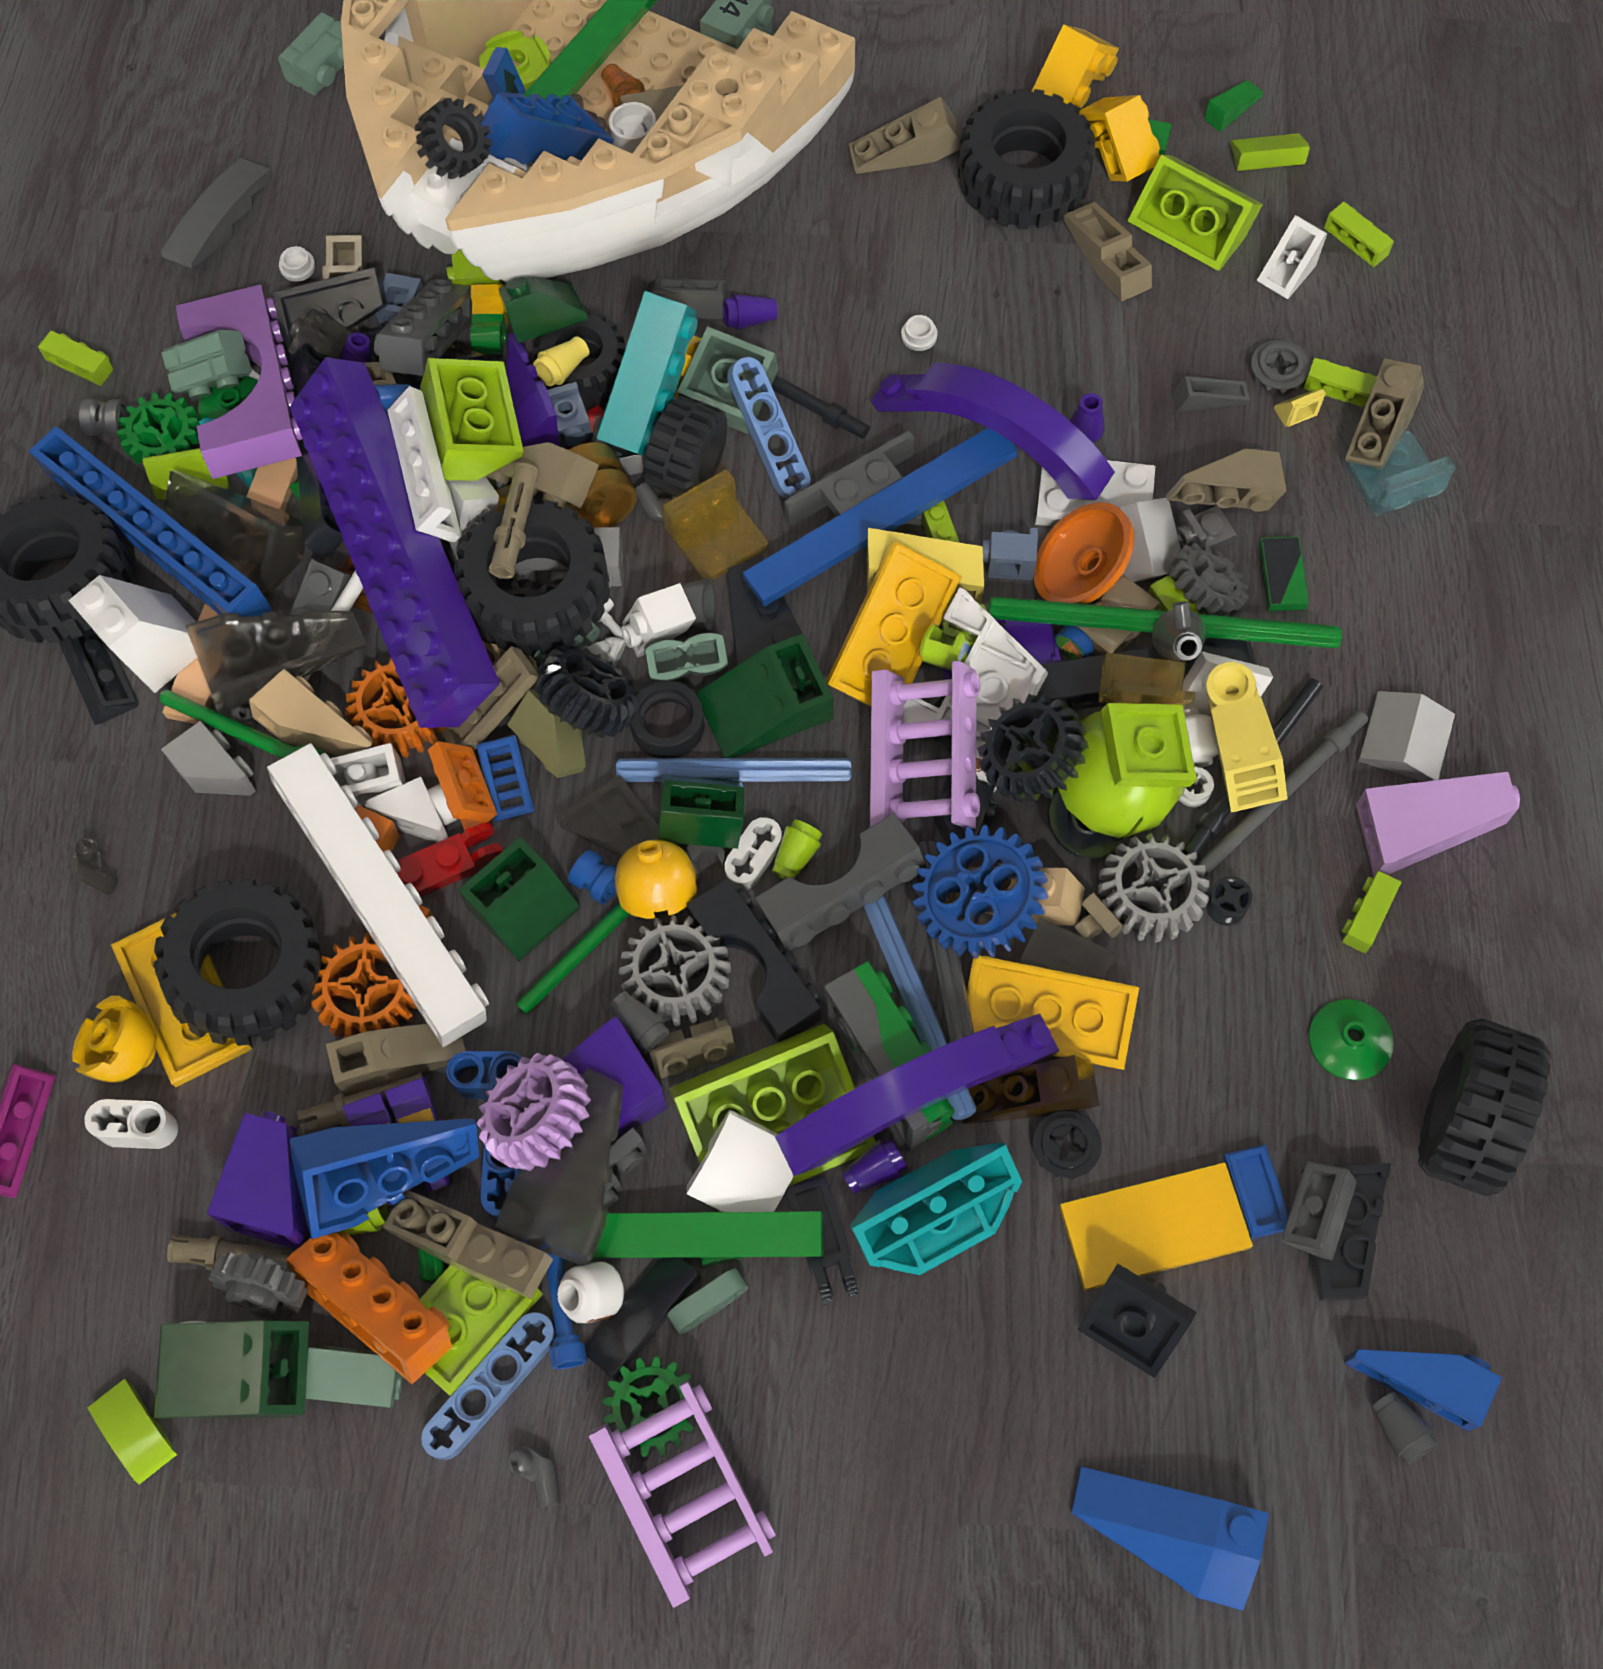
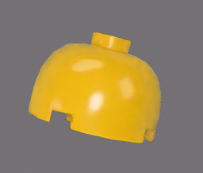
M647 840L625 851L619 859L615 872V890L622 909L632 916L645 919L655 918L654 912L668 910L669 916L687 907L686 904L691 902L697 894L696 872L688 854L673 842L664 840Z
M110 996L96 1006V1008L102 1011L95 1020L86 1018L81 1025L74 1042L72 1061L80 1064V1068H76L77 1072L89 1078L103 1082H123L138 1074L154 1059L156 1053L155 1026L149 1015L137 1004L121 996Z

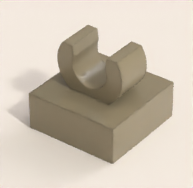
M1094 892L1081 903L1090 915L1082 919L1075 928L1088 943L1103 929L1112 939L1122 932L1123 925Z

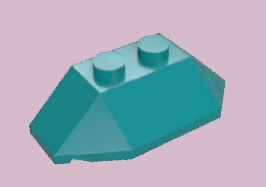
M1003 1142L950 1150L875 1191L850 1227L870 1266L885 1267L895 1271L921 1275L994 1235L1010 1206L1014 1192L1018 1191L1022 1180L1008 1148Z

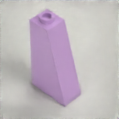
M1509 772L1365 789L1356 807L1373 876H1375L1377 871L1389 875L1507 824L1519 809L1520 795L1517 787L1511 783Z

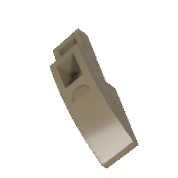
M409 1190L404 1192L406 1199L395 1205L383 1225L385 1230L486 1283L504 1291L509 1289L532 1299L553 1261L546 1252L480 1225L470 1216Z

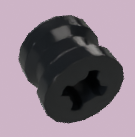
M1229 876L1221 878L1215 883L1208 896L1209 901L1206 905L1208 915L1220 925L1230 926L1237 924L1243 919L1252 903L1253 895L1251 888L1238 877ZM1226 903L1228 905H1232L1234 909H1231V907H1227L1225 905L1223 906L1222 904Z

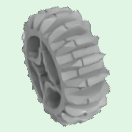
M1152 833L1146 836L1144 844L1136 836L1130 839L1129 847L1120 843L1116 847V855L1110 854L1105 860L1107 868L1101 869L1099 879L1103 883L1098 887V894L1106 897L1102 903L1109 910H1114L1112 914L1119 921L1125 922L1122 928L1123 934H1128L1132 928L1138 930L1137 938L1139 941L1144 940L1147 933H1152V938L1157 943L1161 941L1163 932L1171 940L1177 938L1179 929L1185 933L1189 932L1193 926L1192 921H1199L1203 915L1201 908L1206 907L1209 901L1208 895L1204 894L1210 887L1209 880L1201 878L1206 872L1205 865H1193L1197 859L1196 852L1187 855L1182 853L1185 847L1183 841L1179 842L1176 847L1170 846L1168 835L1162 838L1161 843L1155 842ZM1157 864L1168 868V870L1160 868ZM1136 866L1138 871L1136 874L1137 881L1132 882L1130 888L1123 890L1122 875L1131 867ZM1183 886L1185 902L1172 911L1170 907L1172 900L1170 894L1175 893L1178 887ZM1137 906H1144L1151 912L1144 911Z
M672 914L669 918L670 925L662 926V921L655 918L653 921L655 929L650 931L647 927L641 925L639 932L642 940L629 937L628 945L632 951L621 953V960L626 964L619 968L620 978L626 980L621 984L623 992L627 991L653 1012L656 1011V1014L666 1020L667 1015H671L673 1024L677 1027L681 1023V1015L688 1014L689 1021L695 1023L697 1021L695 1011L700 1009L704 1014L709 1015L712 1011L708 1000L721 1003L723 997L718 989H727L729 987V979L724 976L731 972L730 962L724 961L728 957V950L725 946H718L721 942L720 937L715 938L711 935L705 937V932L701 925L694 929V921L690 916L684 920L683 925H678L677 917ZM673 944L688 945L699 952L696 953L695 950L682 952L676 949ZM660 948L662 954L659 961L649 966V971L642 973L647 959ZM668 957L672 958L674 965L679 966L682 984L678 983L676 975H671ZM709 967L702 984L690 993L688 985L691 979L700 975V970ZM654 987L656 990L668 988L674 991L677 997H664L654 993L650 988Z

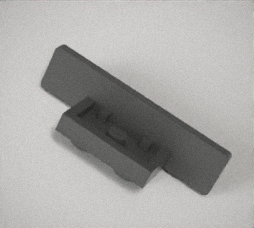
M907 431L900 436H892L882 446L868 454L858 455L850 464L840 470L828 472L820 481L810 487L796 490L785 501L786 521L789 525H793L826 505L837 517L902 479V475L895 466L913 456L914 435Z

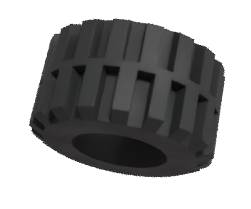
M586 311L587 320L536 337V347L533 348L534 360H536L538 353L570 341L575 336L585 341L589 348V355L587 357L596 360L589 365L576 367L561 385L555 384L551 387L545 385V387L549 390L576 382L586 412L589 411V408H594L597 405L604 409L603 404L609 401L626 350L624 337L621 330L617 331L616 324L612 320L606 322L605 316L599 313L595 317L591 316L590 311Z
M683 396L676 397L662 412L651 433L644 459V478L646 484L688 502L698 498L710 484L723 455L727 438V418L725 414Z

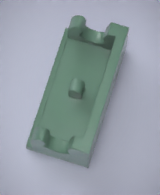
M329 1345L309 1347L305 1399L387 1408L393 1407L394 1399L399 1400L403 1376L374 1351Z

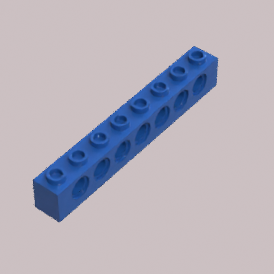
M57 426L29 450V453L49 478L71 496L84 499L87 503H92L99 507L104 515L108 516L118 534L244 636L272 610L257 585Z

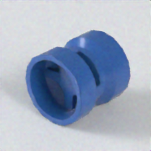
M589 849L575 862L569 873L568 882L578 889L586 888L593 900L600 905H604L616 894V865L603 864L602 856Z

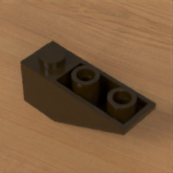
M1076 1055L1025 1066L968 1088L976 1106V1112L972 1116L963 1119V1124L1042 1117L1057 1111H1078L1100 1106L1093 1064Z

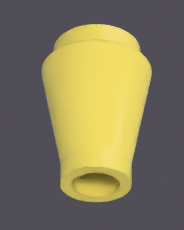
M575 336L570 341L538 353L537 359L533 363L538 378L550 387L555 384L561 385L579 363L589 355V348L583 339Z

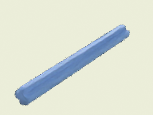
M620 758L616 762V777L619 782H661V774L741 782L849 781L852 775V765L849 758Z
M882 896L878 901L864 905L866 914L907 1011L914 1022L920 1041L925 1040L932 1051L948 1044L886 897ZM968 1089L947 1098L955 1110L952 1117L957 1121L966 1119L976 1112V1106Z

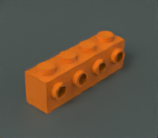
M335 1232L314 1239L310 1238L286 1258L288 1267L296 1274L294 1279L305 1282L304 1287L308 1289L307 1294L409 1383L413 1384L452 1348L448 1333L450 1324L442 1312L435 1307L427 1309L419 1302L418 1295L407 1283L403 1281L399 1284L389 1277L388 1270L377 1258L371 1257L368 1259L360 1253L359 1246L347 1233L343 1232L339 1235Z

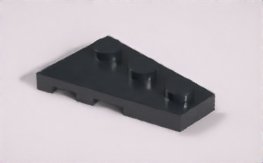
M1391 1163L1335 1165L1336 1167L1346 1168L1356 1179V1187L1333 1260L1313 1255L1319 1301L1363 1299L1368 1296L1377 1245L1375 1240L1379 1218L1383 1212V1196L1386 1179L1389 1178Z

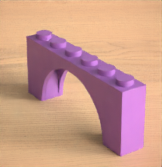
M260 284L176 305L179 328L185 342L217 330H239L242 333L246 347L245 354L248 355L249 360L261 367V374L256 386L241 404L213 421L196 426L200 450L212 478L215 479L302 456L299 440L303 438L290 409L295 395L294 392H288L294 389V384L288 367L283 368L289 365L283 343L278 344L284 342L280 324L276 320L278 316L273 297L266 299Z

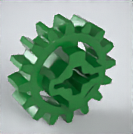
M153 393L151 401L148 402L140 397L138 398L139 407H126L130 415L129 418H119L123 428L117 431V435L121 440L120 444L127 456L130 455L137 465L143 461V458L192 450L191 444H199L196 426L200 424L193 406H188L183 397L175 401L172 393H167L164 399H160L157 393Z
M657 1356L654 1357L651 1367H646L641 1358L636 1359L637 1370L632 1373L622 1366L620 1368L621 1375L624 1378L622 1382L618 1383L610 1380L608 1386L615 1392L614 1397H607L602 1400V1404L611 1408L613 1412L603 1418L604 1423H608V1425L616 1424L617 1428L615 1430L619 1429L621 1432L627 1430L628 1428L622 1416V1404L625 1402L631 1406L634 1415L630 1423L631 1428L647 1419L644 1418L646 1412L635 1398L641 1401L652 1402L655 1397H658L657 1403L664 1410L671 1406L669 1397L673 1386L679 1392L681 1400L685 1398L680 1389V1383L686 1379L690 1382L692 1380L691 1376L686 1373L679 1378L676 1377L677 1363L673 1361L668 1365L667 1369H663L661 1359ZM655 1378L650 1386L640 1389L633 1386L642 1379ZM689 1417L669 1428L671 1430L666 1434L649 1438L638 1444L637 1446L641 1447L642 1457L648 1459L652 1448H657L660 1455L666 1457V1445L671 1442L681 1449L683 1443L679 1437L680 1434L685 1432L693 1435L695 1432L693 1426L688 1423ZM636 1446L631 1448L630 1452H632L636 1448Z

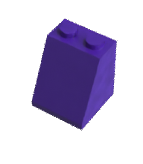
M617 1016L609 1020L562 1058L565 1063L568 1062L577 1069V1073L581 1075L584 1082L588 1085L586 1092L591 1099L585 1106L589 1116L579 1123L583 1132L573 1135L571 1138L573 1147L565 1146L562 1148L566 1155L574 1151L580 1162L615 1142L630 1129H636L668 1109L661 1085Z
M261 1111L260 1116L244 1113L207 1215L231 1232L298 1249L311 1236L294 1174L289 1140L299 1137L296 1134L297 1129L287 1125L285 1117L272 1112Z

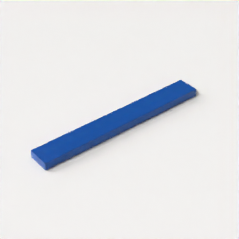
M986 428L744 571L743 579L765 607L866 547L868 528L893 531L1016 458L1018 449L1010 440Z

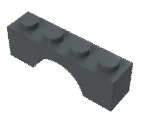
M895 813L860 833L861 849L858 860L853 868L842 878L824 885H807L788 877L755 897L765 919L785 950L789 952L795 947L806 945L821 931L831 925L842 923L852 912L866 904L878 901L885 892L898 884L915 878L918 875L917 869L926 868L919 846Z

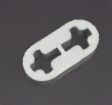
M767 817L753 820L740 837L738 849L733 848L724 863L726 879L728 878L735 889L738 887H742L744 890L753 888L774 860L782 840V831L777 822ZM766 831L771 832L772 842L765 840L760 848L756 850V834L764 835ZM749 857L752 858L749 864L751 874L743 873L740 877L736 876V868L734 866L742 867Z

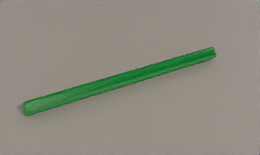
M996 596L990 598L988 613L998 620L1149 633L1153 632L1154 625L1159 617L1167 612ZM1197 614L1204 623L1207 638L1335 649L1340 646L1342 639V629L1333 625Z

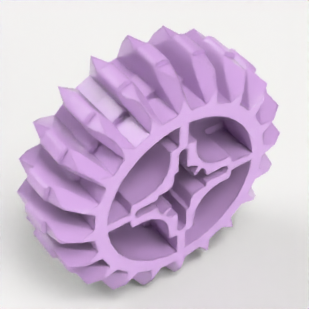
M536 1053L532 1059L522 1056L518 1067L508 1065L507 1074L503 1078L495 1077L497 1084L494 1089L485 1091L489 1099L479 1107L483 1116L476 1124L481 1128L479 1138L483 1141L491 1156L510 1168L513 1167L516 1170L521 1168L531 1171L535 1165L545 1168L549 1157L560 1160L561 1149L565 1146L573 1147L571 1138L575 1133L583 1132L579 1123L589 1116L585 1106L591 1099L586 1092L588 1085L584 1082L581 1075L577 1073V1069L568 1062L565 1063L559 1057L551 1054L543 1056Z

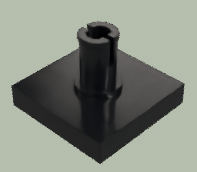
M1117 1263L1077 1330L1155 1378L1192 1323L1197 1312L1167 1294L1166 1288L1162 1283H1159L1157 1287L1154 1286L1156 1279L1150 1277L1141 1278Z

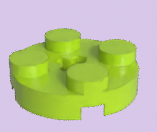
M505 31L487 41L485 44L486 50L483 54L480 53L479 64L481 68L485 69L496 47L507 48L512 60L522 63L515 67L527 91L551 64L550 52L545 42L533 35L534 39L530 37H523L522 31Z

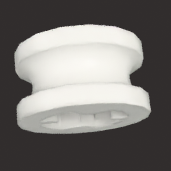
M1195 767L1197 777L1195 785L1198 782L1202 784L1200 793L1194 794V789L1189 792L1186 789L1187 787H1185V791L1179 799L1181 803L1189 807H1199L1205 804L1214 788L1213 777L1208 771L1200 767Z

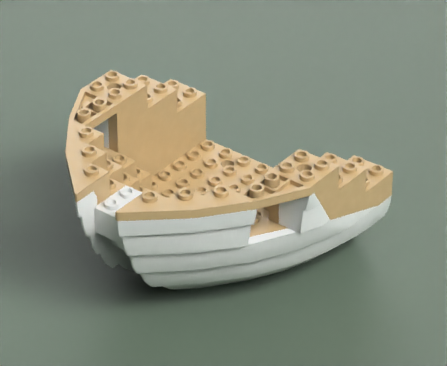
M343 0L341 15L346 98L379 200L385 213L388 216L392 215L398 226L406 234L412 233L418 243L429 249L433 245L445 254H455L458 249H461L467 260L472 265L479 266L487 277L494 281L501 279L506 283L521 277L526 279L531 277L545 279L599 266L664 245L724 214L766 184L813 139L832 116L846 96L853 81L855 71V38L791 11L773 36L753 28L740 47L735 49L648 11L573 97L591 117L602 122V128L611 136L609 117L612 111L621 105L620 95L683 85L633 153H629L598 138L582 161L572 156L565 161L543 151L534 164L523 165L515 159L505 158V160H500L489 154L484 163L466 176L448 179V173L442 177L437 175L438 167L434 166L429 169L425 165L429 161L428 157L425 155L420 158L417 153L422 148V145L416 144V136L421 131H414L415 125L420 122L418 120L419 117L436 103L442 102L446 98H452L453 102L457 98L464 100L463 108L472 104L476 107L473 112L474 116L476 117L480 113L484 116L493 101V96L482 75L484 69L480 67L479 56L480 53L483 54L486 50L485 44L490 38L499 33L512 30L522 31L523 37H530L534 39L533 35L541 38L547 45L552 63L607 0ZM386 30L385 40L379 39L381 34ZM513 60L515 66L522 64L517 63L516 60ZM443 125V136L452 149L462 152L463 144L458 133L453 128Z

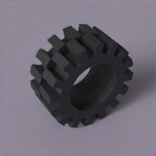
M446 98L442 102L436 103L419 117L418 120L420 122L415 125L414 130L421 131L416 136V144L422 145V148L417 151L419 157L422 158L426 155L429 161L425 165L429 169L437 166L436 174L442 177L448 173V179H455L458 176L459 178L464 177L476 169L488 158L490 152L487 149L492 146V139L485 138L486 135L491 133L489 126L482 127L480 124L485 119L480 113L475 117L473 112L476 107L469 104L463 108L464 100L459 98L454 102L452 98ZM443 125L453 128L458 133L463 144L462 152H458L448 145L443 136Z

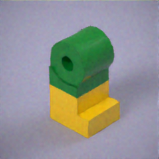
M503 284L471 285L472 321L470 339L472 352L484 355L504 354L508 319L498 288L504 287Z

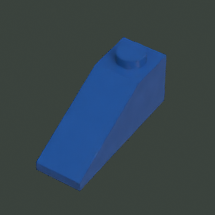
M1358 1349L1348 1355L1344 1363L1466 1431L1482 1426L1502 1377L1490 1371L1491 1366L1487 1362L1469 1354H1465L1463 1357L1455 1354Z

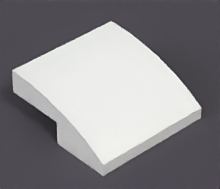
M729 1109L708 1143L706 1156L687 1184V1195L722 1212H774L793 1178V1174L775 1138L778 1134Z

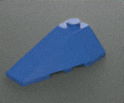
M474 1118L333 1127L289 1139L294 1174L312 1239L356 1227L368 1220L367 1213L388 1201L395 1205L406 1199L404 1192L424 1181L434 1183L479 1158L477 1124Z
M1080 1467L1071 1514L1117 1545L1124 1547L1143 1560L1145 1564L1183 1587L1182 1589L1194 1597L1237 1610H1244L1261 1562L1269 1513L1224 1500L1085 1467Z

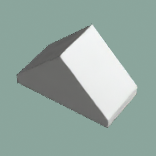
M1295 215L1257 281L1289 299L1316 267L1327 233Z
M421 777L368 799L365 805L366 809L392 820L399 831L436 843L449 838Z

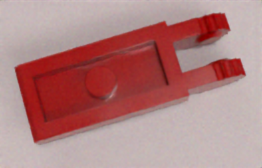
M482 822L477 826L466 829L462 835L458 833L397 860L401 868L397 875L404 885L410 882L421 898L477 873V869L490 863L503 851V848L499 843H492L477 849L470 856L467 848L481 843L494 834V829L490 822Z

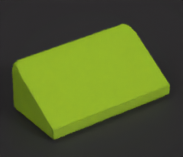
M1299 133L1236 139L1230 142L1237 171L1302 165L1306 163L1310 150L1309 144Z
M200 448L143 458V464L153 494L158 501L225 490L230 486L229 475L215 479L212 478Z

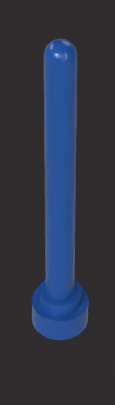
M535 1165L532 1169V1177L543 1251L553 1259L547 1270L556 1338L552 1340L553 1348L549 1350L551 1366L555 1370L569 1369L587 1363L585 1344L579 1341L578 1335H574L572 1320L561 1309L558 1302V1288L565 1273L548 1165L545 1168Z

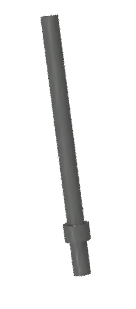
M1356 710L1339 727L1330 729L1322 737V744L1285 778L1287 798L1333 754L1339 755L1351 743L1350 738L1368 722V717L1363 711ZM1285 800L1257 806L1252 809L1196 863V865H1205L1206 872L1204 875H1208Z

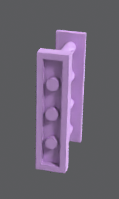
M961 661L952 662V679L905 684L904 678L888 670L872 671L870 827L895 813L902 824L905 818L951 815V823L964 828L976 829V817L980 812V801L976 794V697L980 693V680L976 670ZM952 695L951 719L904 723V704L907 700ZM952 735V758L904 763L903 743L906 742V739ZM952 775L951 798L912 802L903 801V783L907 778Z
M688 1379L680 1383L684 1399L623 1432L619 1429L611 1432L608 1423H605L592 1430L589 1434V1438L673 1608L690 1599V1590L687 1585L694 1582L693 1576L756 1541L764 1556L773 1553L769 1539L776 1536L764 1510L755 1514L705 1414L712 1410V1407L701 1385L692 1388ZM694 1415L706 1440L644 1474H641L640 1471L632 1474L624 1458L631 1454V1448ZM715 1456L727 1482L664 1517L661 1513L653 1517L646 1502V1499L652 1496V1490ZM734 1499L737 1500L748 1522L747 1525L686 1559L682 1556L674 1559L666 1543L673 1539L672 1533Z

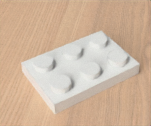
M1107 460L1115 473L1097 500L1068 499L1055 480L1042 467L1035 525L1054 527L1073 510L1091 503L1105 502L1121 507L1134 502L1153 500L1156 466Z

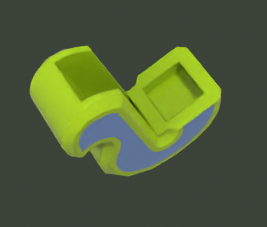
M979 604L983 609L986 610L984 605ZM943 619L941 629L937 625L932 624L925 631L920 646V656L926 663L952 671V662L961 661L964 663L978 637L946 623Z

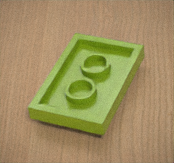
M450 1265L419 1299V1302L427 1309L435 1307L447 1318L450 1324L448 1333L452 1348L429 1368L425 1374L449 1396H452L518 1320L526 1315L543 1295L542 1292L537 1288L532 1299H529L509 1289L505 1291Z

